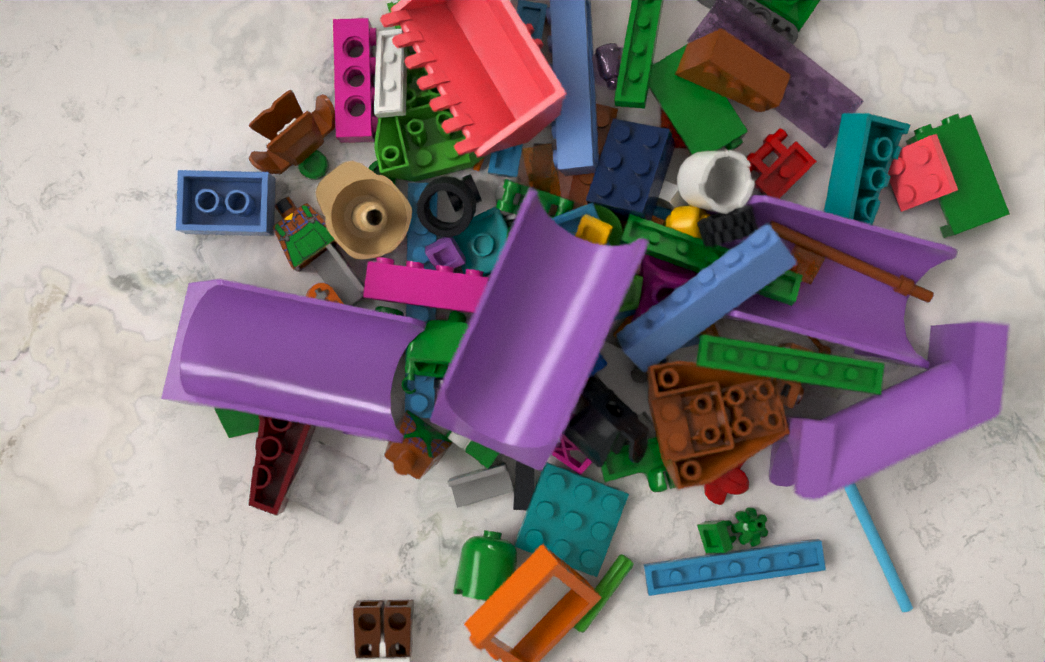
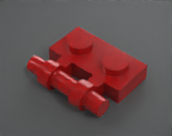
M779 128L773 135L769 134L763 140L764 144L755 153L750 152L745 157L751 164L748 167L750 173L754 170L760 175L754 181V186L764 196L780 199L817 162L797 141L787 149L781 143L788 136L782 128ZM771 152H774L779 158L768 167L763 160Z

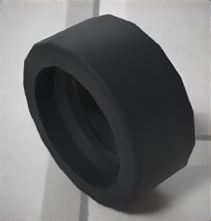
M443 176L432 180L424 188L417 202V214L421 224L429 232L441 237H452L461 234L469 227L476 212V198L473 190L464 181L456 177ZM450 191L463 201L464 213L458 221L453 223L443 222L432 214L430 200L436 192Z

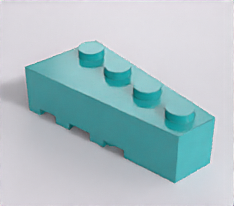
M842 113L824 212L873 225L881 204L878 197L881 190L888 186L891 178L888 175L889 168L893 159H898L902 149L898 146L902 135L908 133L911 124L869 113Z

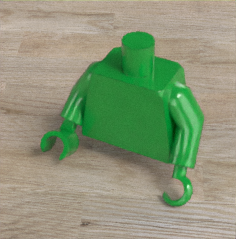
M452 311L447 321H429L425 330L408 344L405 373H408V376L402 380V388L405 393L413 394L416 392V389L409 390L407 387L408 380H415V374L445 378L469 325L465 323L467 318L463 313Z

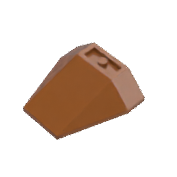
M674 361L648 367L649 408L662 462L677 490L712 482L790 433L776 379L697 367L696 363L686 361Z

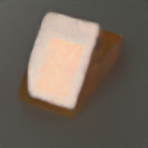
M551 143L523 148L522 153L529 186L561 196L558 171L554 166Z

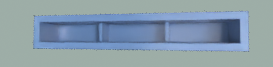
M550 0V7L546 8L547 22L551 25V35L547 37L549 52L552 53L553 63L549 64L566 92V98L562 101L561 114L551 124L552 135L557 142V150L553 151L554 166L564 176L595 173L599 162L591 1Z
M767 223L618 332L616 336L624 353L645 373L648 371V367L655 366L797 264V261Z

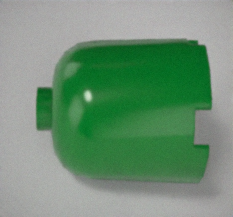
M484 530L483 536L469 538L462 547L453 594H463V597L487 601L516 571L517 551L514 545L507 540L501 539L502 533Z

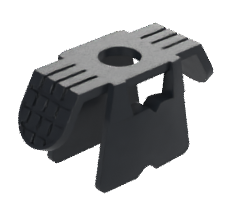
M597 379L585 382L580 393L589 404L568 421L563 434L598 468L604 465L610 451L618 454L626 440L630 442L629 460L633 463H639L647 450L649 429L638 419L636 412H633L614 394V391L608 390Z

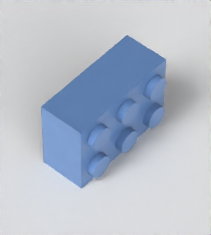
M178 170L176 230L184 234L274 236L276 178L269 172Z

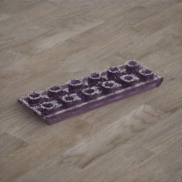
M717 0L687 40L690 43L722 28L791 74L780 106L773 109L824 149L838 134L842 113H855L864 102L857 94L736 0Z

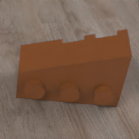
M722 28L688 43L675 74L757 112H764L780 106L791 74Z

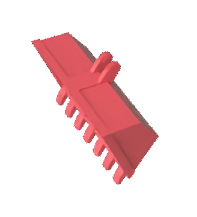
M401 0L391 8L392 12L381 16L380 21L384 27L400 25L404 32L393 37L392 42L395 47L412 46L416 54L408 56L404 60L408 69L424 67L429 74L417 80L419 88L422 91L437 88L441 96L431 99L429 102L431 109L434 112L449 109L453 115V118L445 120L441 124L446 133L460 130L463 132L466 139L454 145L459 155L474 152L477 158L492 152L528 143L561 114L562 101L566 98V92L540 51L544 46L541 39L532 38L531 34L534 32L532 24L523 23L510 0Z

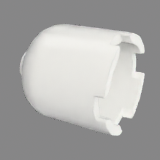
M703 151L694 153L685 159L679 169L677 176L678 190L681 197L689 205L726 214L738 207L742 208L751 197L754 188V180H751L748 168L751 164L742 154L734 151Z

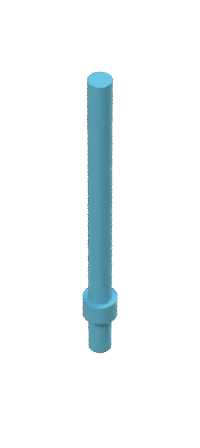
M855 483L844 487L901 611H911L913 606L858 488Z

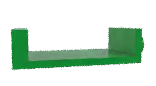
M687 44L653 64L649 89L691 155L703 151H723L725 149L733 151L744 143L742 139L748 130L727 97L675 75Z
M955 114L941 120L942 125L932 128L931 124L914 130L915 136L906 140L907 145H910L930 135L937 134L958 190L938 198L948 224L940 227L943 238L959 234L1010 214L972 115L960 118L959 114Z

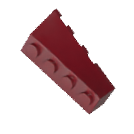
M259 415V430L255 444V465L252 470L248 505L278 516L285 511L316 426Z

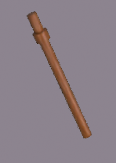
M770 221L769 223L778 237L891 286L894 292L903 296L911 295L927 303L933 298L934 293L914 284V280L906 276L900 275L898 277L777 222Z

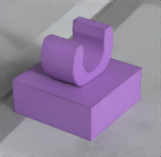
M453 236L442 237L425 247V254L435 269L436 265L456 268L465 264L466 257Z

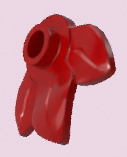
M745 461L712 482L704 484L705 495L711 502L722 505L727 497V493L740 495L749 489V479L745 472L741 470Z

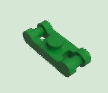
M505 179L502 187L505 191L502 199H498L495 208L518 215L530 188L538 191V198L547 214L552 204L558 206L555 216L549 215L550 218L573 210L575 201ZM516 193L521 194L518 204L513 203Z

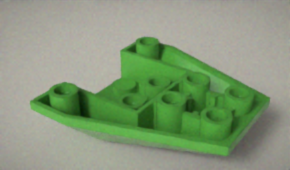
M407 67L406 115L378 118L374 149L380 174L385 177L417 182L472 168L485 157L477 158L474 152L459 155L456 152L454 145L466 138L461 130L446 133L442 128L441 124L443 121L453 118V115L449 109L434 112L429 105L431 99L441 95L437 88L422 91L417 85L419 78L429 75L424 67L408 69Z

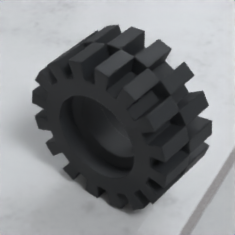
M746 205L742 208L738 207L726 214L718 212V214H712L697 222L705 247H713L726 242L730 243L734 240H740L759 230L751 205Z

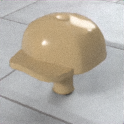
M348 161L337 166L319 182L315 193L317 202L326 217V227L331 236L348 255L355 259L377 258L379 256L382 257L384 254L392 253L393 250L400 246L409 229L412 208L409 201L390 179L383 175H376L361 163Z

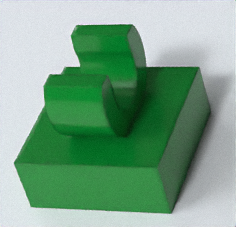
M730 520L705 521L697 525L705 553H726L733 549L732 543L737 538L736 536H729L727 526L732 525Z

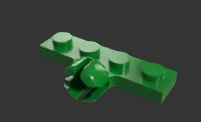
M657 437L648 439L647 450L639 463H633L629 460L630 444L623 446L618 454L610 451L604 465L600 467L605 483L643 473L647 477L651 491L663 492L667 490L663 474L665 473L669 488H676L662 462Z

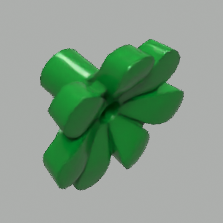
M751 507L746 508L745 512H736L735 518L739 523H733L731 531L733 533H741L738 541L742 545L749 542L752 547L759 545L761 542L760 537L765 538L768 535V530L765 528L767 517L764 514L757 516L756 509Z

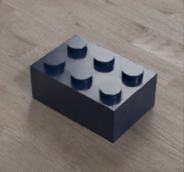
M613 119L586 202L610 209L621 220L627 221L629 215L632 214L651 221L676 146L670 129Z

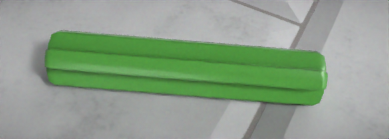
M619 555L596 586L595 590L602 598L574 626L579 632L583 633L587 630L632 569L634 563L627 556Z

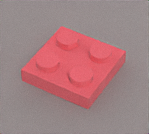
M937 134L930 135L903 147L898 159H893L888 171V175L891 176L889 182L901 212L958 190Z

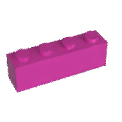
M377 257L376 262L368 261L363 297L372 300L474 313L489 278L483 277L484 272L466 269L465 274L453 273L454 268L449 266L436 265V270L424 269V263L406 261V266L394 265V259Z

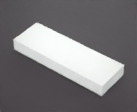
M402 28L377 31L374 115L377 118L406 115L407 66L404 60L407 57V47L396 48L392 42L394 36L404 33Z

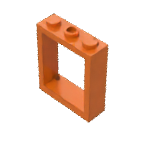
M542 544L464 625L471 633L468 637L470 642L480 651L485 648L487 653L496 661L501 659L503 662H539L602 597L587 579ZM553 576L571 588L514 648L494 637Z

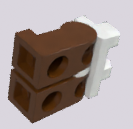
M358 600L353 607L355 662H412L414 600H387L385 606L384 600ZM383 612H384V632H383Z

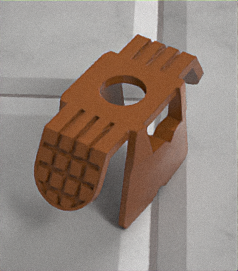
M288 90L273 102L269 109L263 110L249 124L252 130L270 140L266 146L268 149L266 152H251L249 156L250 163L258 170L269 172L270 174H282L291 165L297 166L323 145V138L335 129V110L330 99L324 94L317 96L315 110L312 113L310 111L303 113L293 91ZM294 118H296V120L292 124H290L285 130H283L279 135L277 134V132L284 128L285 124H289Z

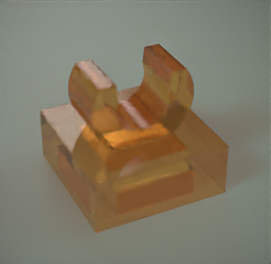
M795 244L791 255L797 261V264L788 270L803 275L802 281L811 285L825 257Z

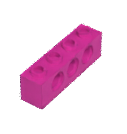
M369 18L333 19L336 138L340 143L375 142L378 118L374 115L376 57H373V46H376L377 29L372 28ZM354 47L364 48L362 55L353 58L349 54ZM358 75L364 77V82L361 86H350L353 77ZM362 104L365 106V111L362 115L357 117L351 115V110L355 105Z

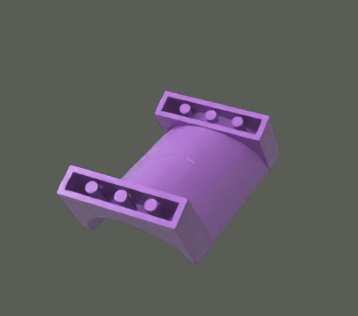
M530 188L460 346L442 382L430 422L542 471L561 439L649 241L640 238L629 245L606 246L590 243L575 237L559 227L549 217L538 198V191Z
M751 195L745 206H752L758 229L767 223L769 224L770 221L777 222L898 277L900 275L906 276L914 280V284L929 269L946 260L955 259L958 253L957 249L948 245L902 234L769 196ZM705 210L710 215L718 214V212ZM749 236L730 243L726 242L719 246L733 249ZM780 237L779 239L797 261V264L788 270L803 275L796 302L790 306L755 293L722 317V319L772 326L855 348L854 354L872 360L929 369L930 366L929 361L915 352L906 336L904 315L906 303L910 295L903 296L894 292L891 286Z
M223 279L188 283L161 399L195 406L232 409L343 431V434L361 438L402 443L404 436L395 427L391 414L393 377L405 349L419 333L425 330L426 322L411 317L344 305Z
M981 321L933 325L930 329L927 359L930 362V366L926 371L882 390L880 395L867 397L822 420L785 415L790 433L772 444L768 476L770 482L776 486L788 487L794 485V492L798 496L805 499H820L997 417L1000 414L1009 325Z

